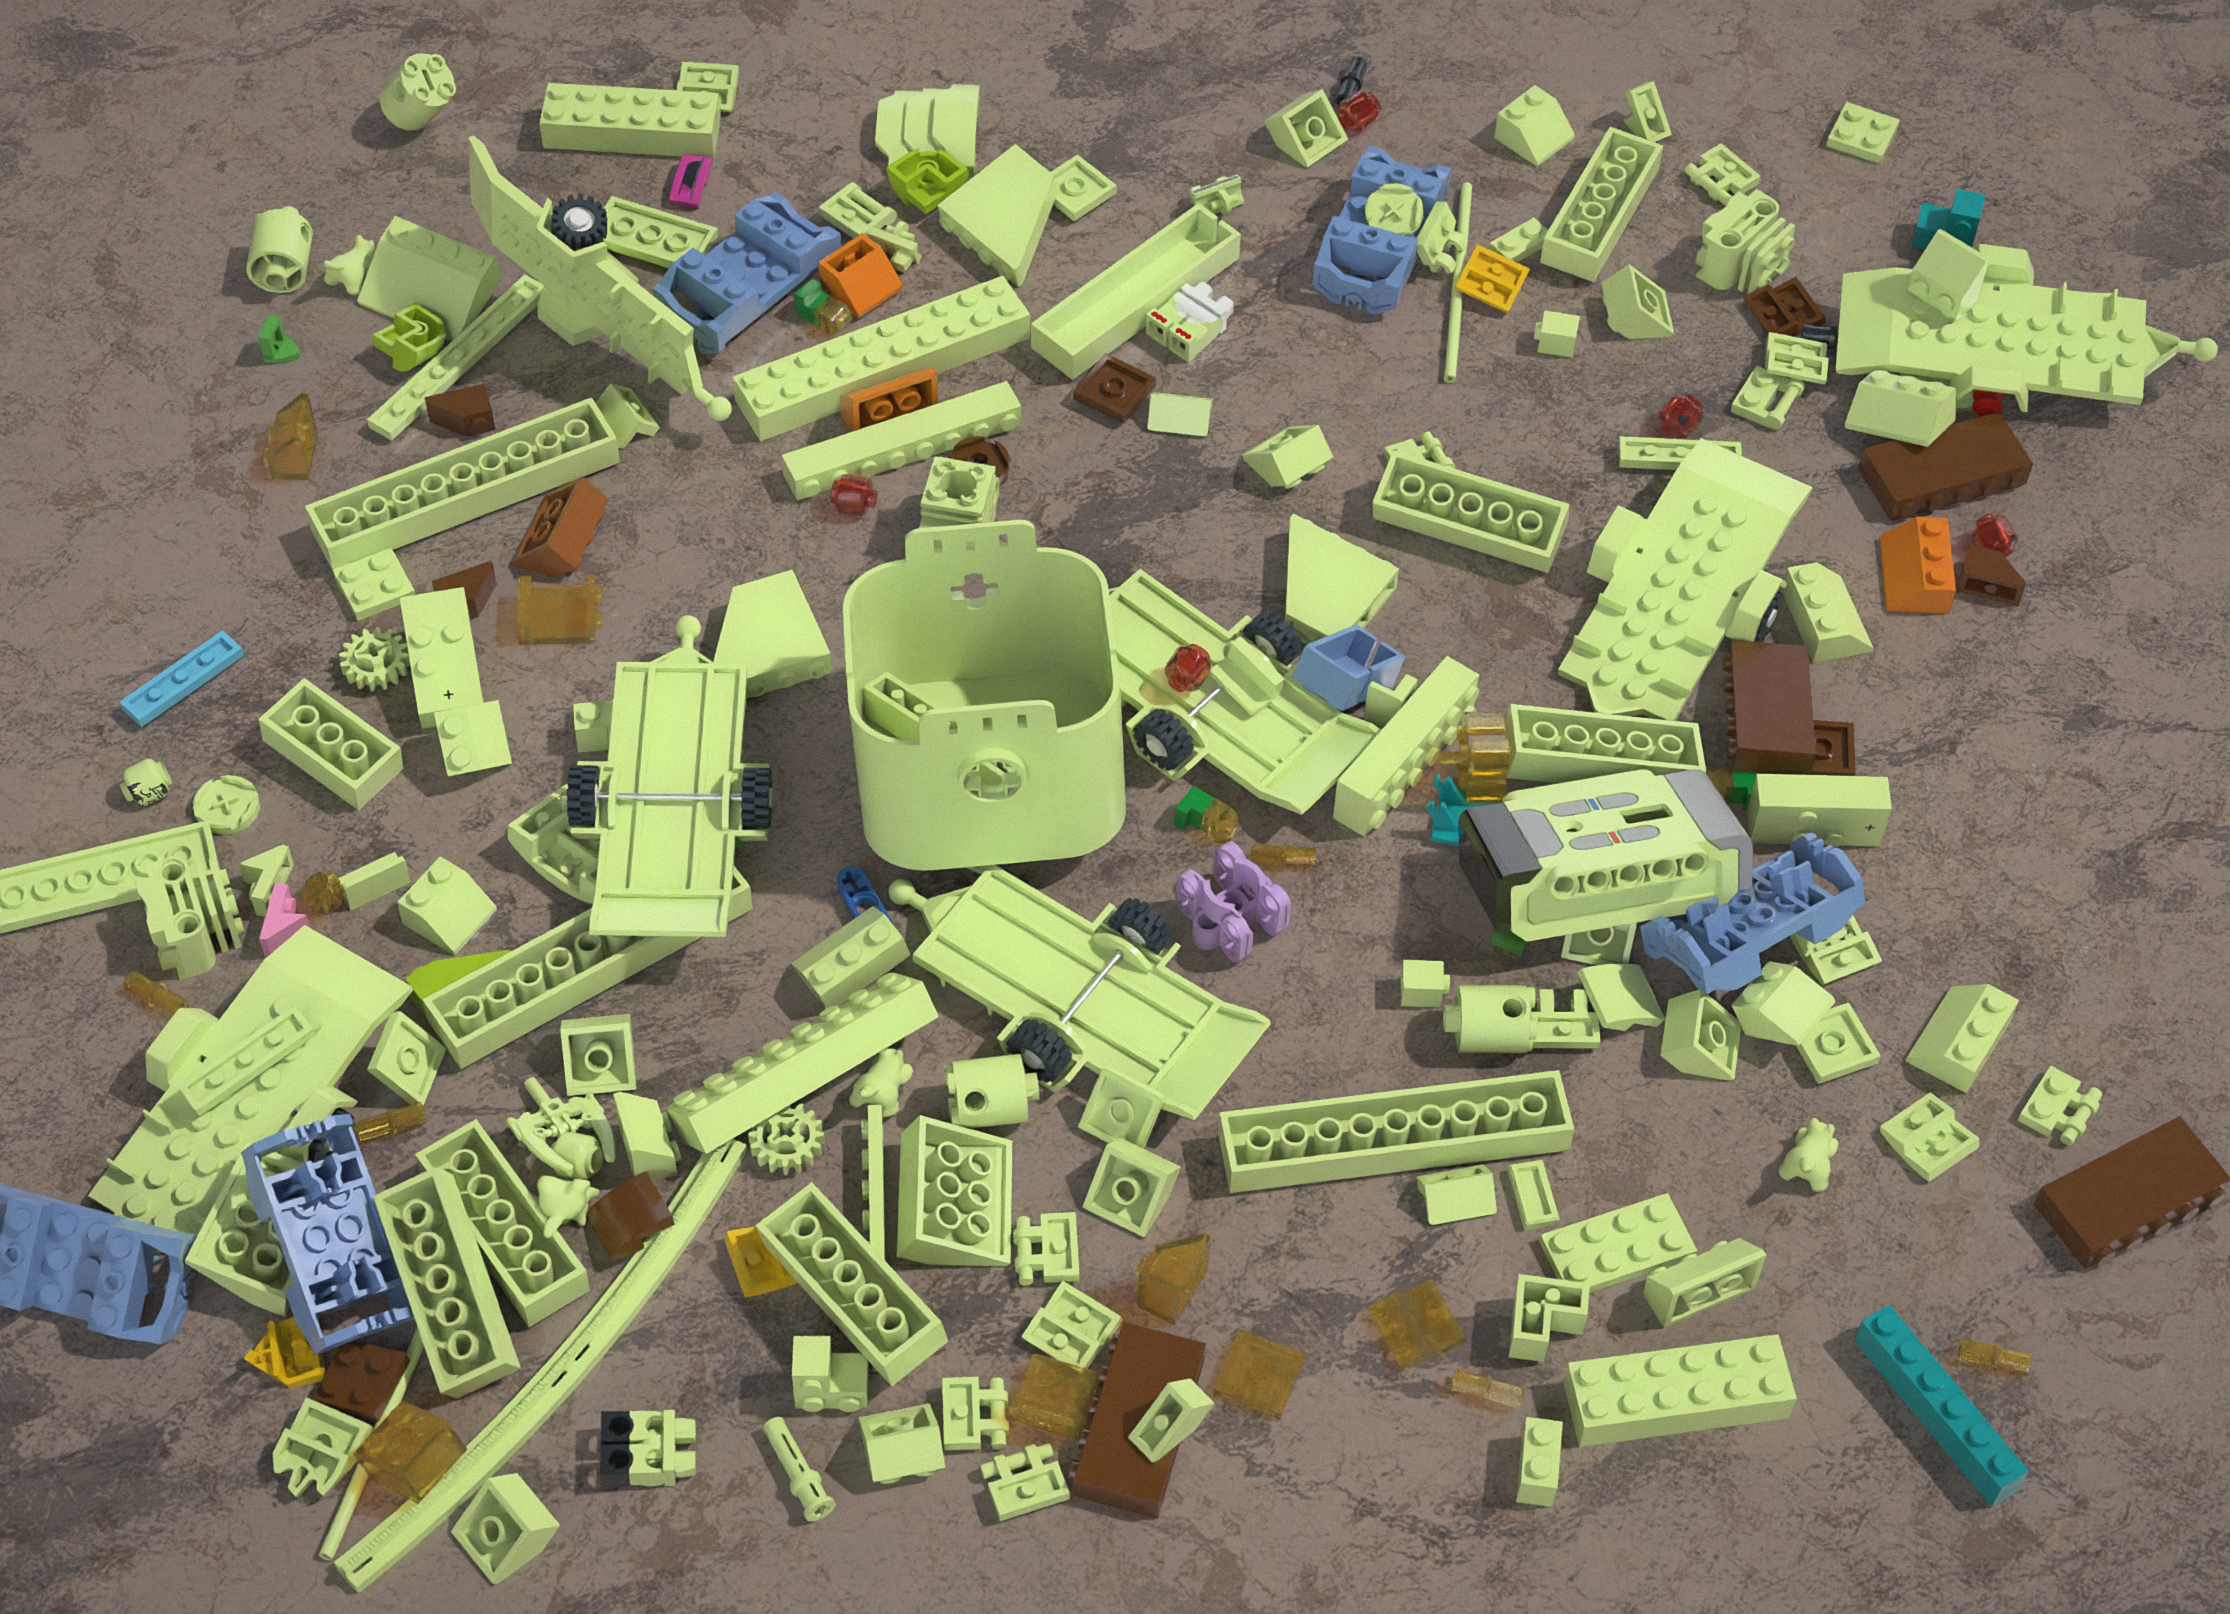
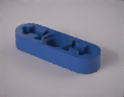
M857 867L842 869L837 875V891L852 919L862 914L856 909L858 905L870 903L884 913L893 924L864 871ZM852 880L854 884L857 883V894H855L851 884H846L847 881Z

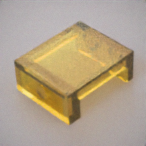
M531 575L519 576L516 620L519 644L596 643V630H602V613L597 611V605H603L602 586H596L595 575H588V586L533 587Z

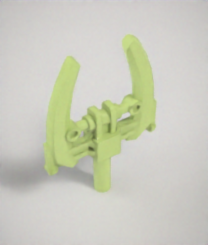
M531 1077L525 1081L524 1087L540 1109L537 1113L531 1115L530 1112H525L516 1120L513 1117L508 1118L507 1126L519 1141H523L533 1154L552 1168L571 1176L573 1174V1165L555 1153L545 1141L550 1136L559 1138L566 1132L576 1133V1130L582 1126L583 1128L588 1129L592 1127L601 1143L605 1160L607 1162H614L616 1159L614 1132L604 1115L603 1108L594 1098L593 1093H586L585 1098L574 1096L568 1100V1103L563 1104L558 1097L551 1099L536 1078ZM582 1114L581 1119H570V1117Z

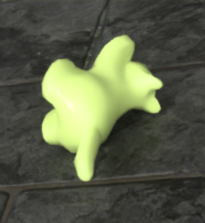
M357 235L355 246L351 251L338 255L330 261H325V283L336 286L342 282L346 287L347 293L360 295L365 276L368 273L376 251L374 242L372 240H364L361 235Z
M887 1047L880 1051L879 1055L875 1056L869 1071L858 1077L853 1086V1092L849 1098V1102L853 1107L859 1108L865 1103L869 1105H882L883 1117L896 1115L899 1110V1102L897 1101L898 1088L905 1084L912 1077L913 1073L911 1065L904 1064L903 1052Z
M1816 1118L1810 1120L1807 1128H1800L1795 1136L1796 1147L1786 1154L1784 1162L1779 1166L1780 1176L1787 1181L1798 1176L1808 1180L1812 1190L1816 1192L1825 1190L1829 1185L1828 1177L1831 1172L1829 1159L1837 1152L1839 1145L1838 1141L1832 1138L1835 1130L1834 1126L1819 1122Z
M541 1176L537 1183L539 1206L548 1217L544 1225V1237H551L561 1223L566 1225L571 1220H576L579 1226H584L588 1211V1201L599 1197V1189L589 1187L590 1181L574 1179L573 1181H565L552 1176Z

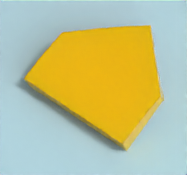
M295 1317L280 1321L278 1324L270 1320L267 1324L268 1331L255 1350L250 1349L244 1357L247 1362L289 1388L320 1382L326 1373L323 1352L314 1355L311 1345L298 1327Z

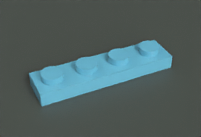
M222 630L120 701L121 708L142 728L244 656L243 649Z

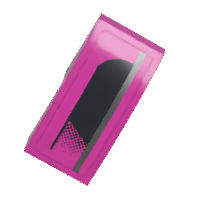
M683 154L669 197L670 204L699 209L704 186L707 187L712 158Z

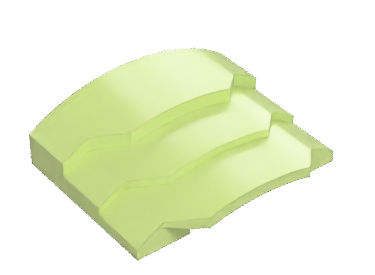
M951 84L950 89L923 88V91H895L894 95L879 100L875 145L889 157L888 166L917 148L920 152H938L942 149L968 168V179H972L975 176V142L977 118H979L980 85Z
M565 784L508 824V840L519 854L545 879L567 894L581 901L593 904L600 839H575L571 834V828H576V825H569L568 785Z

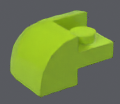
M917 148L886 167L890 184L899 199L907 207L914 204L924 214L938 207L942 201L968 181V168L942 149L938 152H920Z
M415 303L395 313L394 324L372 334V345L393 358L394 369L401 372L409 371L427 362L442 349L446 338L444 322Z

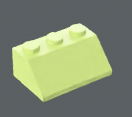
M1873 370L1858 385L1845 421V428L1928 447L1955 421L1956 388L1945 386L1941 382H1926L1917 380L1913 376H1898L1889 374L1885 370Z
M1817 562L1787 568L1784 579L1787 585L1781 591L1784 593L1785 601L1805 646H1808V653L1813 663L1873 651V646L1841 576Z
M872 906L796 959L791 965L822 1006L827 1009L832 1006H840L848 1000L851 994L864 989L911 955L902 935L884 913Z
M1989 984L1951 986L1906 1058V1062L1967 1094L2011 1022L2019 1000Z
M1740 1238L1729 1243L1721 1241L1698 1256L1691 1254L1684 1257L1677 1265L1667 1269L1666 1267H1660L1652 1271L1647 1277L1643 1295L1663 1328H1666L1756 1289L1766 1253L1763 1249Z

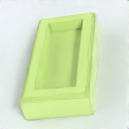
M1543 1160L1509 1165L1508 1175L1524 1231L1558 1226L1560 1219Z

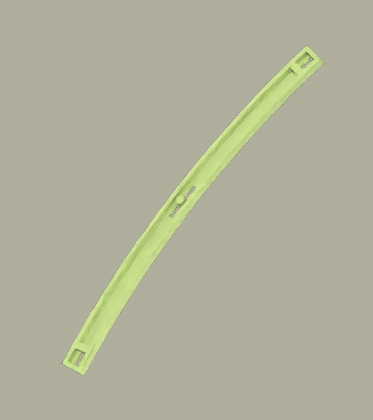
M733 1138L711 1152L701 1155L668 1207L675 1225L646 1238L643 1242L644 1249L635 1253L606 1293L562 1346L511 1402L459 1454L380 1525L334 1561L335 1568L358 1594L404 1557L485 1483L487 1478L494 1475L521 1448L589 1374L646 1304L693 1239L747 1153L746 1144ZM726 1150H729L727 1156L725 1157V1159H724V1161H723V1163H722V1162L720 1161L721 1158L723 1157V1155H724V1153L726 1152ZM586 1345H589L590 1347L576 1361L575 1358L578 1356V1354L584 1349ZM563 1373L564 1376L553 1388L552 1384ZM368 1558L371 1560L355 1574L353 1573V1570Z

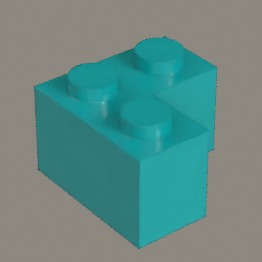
M1957 188L1951 209L1922 203L1911 247L1925 250L1936 232L1941 229L1972 248L1986 195Z

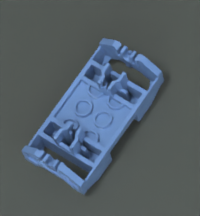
M1369 146L1367 151L1360 157L1354 170L1350 194L1340 216H1333L1324 235L1314 264L1312 285L1335 304H1342L1345 298V306L1349 307L1350 302L1353 305L1359 302L1358 310H1362L1366 301V312L1371 314L1396 309L1418 258L1416 251L1417 237L1436 201L1442 202L1444 196L1447 195L1452 168L1438 164L1424 169L1396 162L1383 149ZM1398 183L1409 186L1420 197L1423 205V219L1420 227L1413 235L1408 237L1367 225L1365 205L1368 197L1379 190V187L1385 184ZM1334 264L1351 268L1350 276L1343 274ZM1363 275L1366 277L1373 278V281L1370 282L1367 280H1363L1357 278V276Z
M775 191L770 196L753 199L734 214L736 231L708 254L704 255L695 248H691L672 263L659 284L652 288L653 296L694 328V347L698 344L699 351L704 354L720 353L726 348L725 344L817 270L819 268V261L841 247L840 233L830 226L818 227L795 211L786 197ZM678 290L698 304L699 318L681 307L672 293ZM709 315L715 318L713 320L703 321Z
M1810 832L1790 843L1791 848L1754 868L1752 888L1738 890L1728 903L1719 906L1718 898L1714 896L1707 901L1696 902L1686 908L1687 914L1666 918L1659 916L1641 925L1644 951L1655 960L1664 956L1684 969L1696 988L1705 994H1709L1714 990H1736L1762 975L1759 953L1779 941L1797 933L1815 945L1840 931L1856 910L1866 904L1862 877L1844 851L1834 848L1833 845L1824 848V840L1821 838L1817 840V835ZM1812 872L1833 883L1840 893L1833 896L1815 885Z
M350 1114L333 1115L324 1118L321 1122L317 1120L310 1125H300L296 1129L283 1130L252 1143L241 1152L245 1164L248 1191L260 1223L272 1221L294 1285L285 1290L296 1323L311 1345L314 1355L383 1330L411 1323L415 1320L373 1198L376 1192L351 1127L353 1121ZM326 1138L334 1153L325 1160L315 1163L308 1161L299 1168L265 1178L261 1167L262 1157L290 1146H304L314 1139ZM384 1295L388 1296L390 1310L355 1321L354 1325L327 1336L322 1335L317 1321L318 1317Z
M0 1182V1306L18 1311L34 1306L88 1321L87 1329L121 1339L161 1345L175 1338L189 1308L190 1299L186 1296L192 1292V1289L189 1288L191 1286L189 1280L195 1278V1273L190 1272L194 1268L185 1264V1259L197 1236L16 1189ZM155 1249H158L168 1255L170 1264L169 1279L164 1287V1290H166L164 1302L154 1324L139 1327L145 1296L157 1290V1285L151 1284L150 1281L153 1267L163 1262L162 1257L154 1255Z

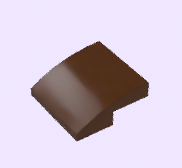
M1797 277L1775 288L1767 284L1743 297L1745 303L1767 334L1772 332L1794 337L1801 334L1803 324L1812 326L1826 324L1824 314Z
M646 1171L612 1189L586 1213L589 1223L611 1262L644 1249L643 1238L675 1225L671 1212Z

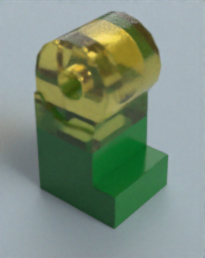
M811 279L794 293L796 314L830 335L836 334L852 321V313L843 302L835 300L824 292L821 284L814 279Z
M1733 768L1706 769V775L1726 803H1743V809L1747 811L1756 775L1759 773L1735 772Z
M1192 786L1175 808L1174 825L1185 830L1190 824L1207 833L1213 842L1225 844L1234 840L1236 836L1238 815L1236 811L1225 805V803Z

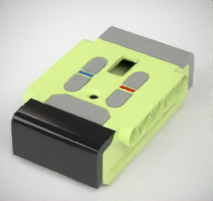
M1696 769L1664 774L1665 776H1655L1649 770H1636L1517 790L1507 794L1502 802L1466 809L1461 813L1458 820L1459 865L1497 933L1511 929L1513 933L1526 942L1648 921L1659 916L1665 918L1687 914L1686 908L1696 902L1707 901L1714 896L1718 898L1719 906L1728 903L1738 890L1752 888V840L1706 773Z

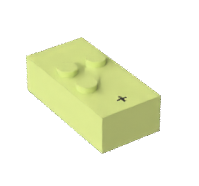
M464 587L400 597L422 729L437 726L434 712L484 703Z
M305 678L259 718L262 740L358 811L404 769L401 747Z
M1757 774L1747 808L1749 837L1753 844H1790L1792 841L1812 832L1817 835V840L1823 839L1824 845L1880 847L1892 810L1888 777Z

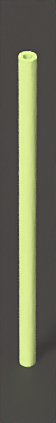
M1465 182L1461 184L1457 232L1461 233L1468 242L1472 184ZM1455 246L1454 261L1457 265L1453 271L1444 381L1447 383H1453L1456 380L1463 292L1454 288L1466 266L1467 246L1463 252L1458 251Z
M418 1326L406 1352L411 1361L380 1421L375 1423L320 1550L319 1556L323 1559L333 1560L422 1354L424 1344Z

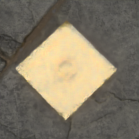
M1240 1329L1215 1384L1213 1394L1280 1420L1306 1361L1307 1354Z

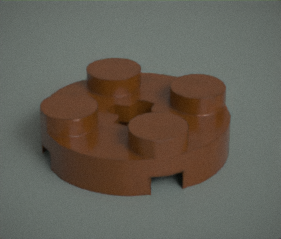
M969 437L958 442L953 447V453L949 455V459L972 463L979 461L981 464L986 463L985 465L996 466L995 474L999 478V485L1005 483L1008 479L1009 454L1000 442L994 440L993 444L985 441V437Z

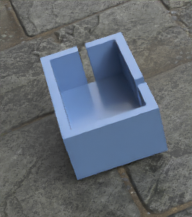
M1355 624L1305 645L1292 678L1301 683L1307 691L1316 693L1327 700L1331 707L1343 711L1358 704V702L1366 700L1368 686L1372 681L1392 689L1406 656L1382 642L1378 647L1371 666L1367 669L1366 667L1378 638Z

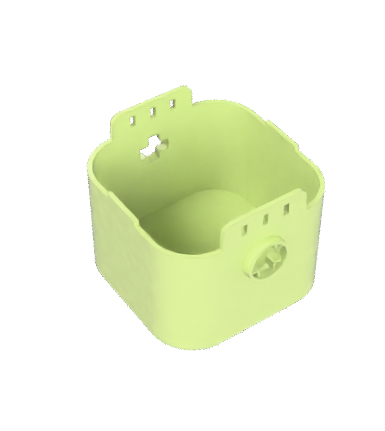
M1026 520L918 528L910 531L905 536L906 559L881 564L865 572L850 586L843 602L848 704L863 829L869 846L878 856L891 864L906 869L924 871L1071 858L1090 853L1104 846L1118 833L1123 825L1126 816L1120 675L1109 590L1103 572L1095 563L1078 553L1059 548H1037L1034 525ZM1007 534L1008 542L1000 543L999 535ZM966 537H974L975 545L967 546ZM933 540H941L942 548L934 549ZM968 574H982L983 583L998 584L997 588L986 589L984 597L975 599L965 598L963 591H951V587L963 586L965 584L964 576ZM887 671L943 708L927 710L920 715L919 740H901L865 716L863 687ZM948 721H957L958 729H949ZM986 762H1002L1004 769H1016V772L1003 773L1001 775L1002 783L998 785H983L982 776L967 775L968 772H978L980 764Z

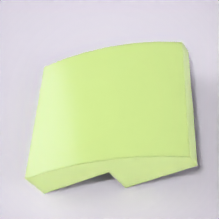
M682 62L677 91L719 93L720 112H732L737 91L739 67L738 65Z
M1769 332L1765 347L1766 373L1825 384L1828 370V358H1826L1827 343Z
M1853 915L1840 931L1815 945L1797 933L1790 935L1798 953L1822 985L1882 962L1868 931L1861 932Z
M1604 964L1582 968L1577 972L1602 1027L1626 1031L1634 1023L1657 1027L1665 1020L1640 965Z
M1931 1092L1880 1126V1132L1893 1149L1928 1182L1979 1148V1137L1955 1120V1110Z
M1062 1280L1045 1308L1040 1307L1021 1337L1082 1375L1109 1342L1123 1319L1120 1315Z

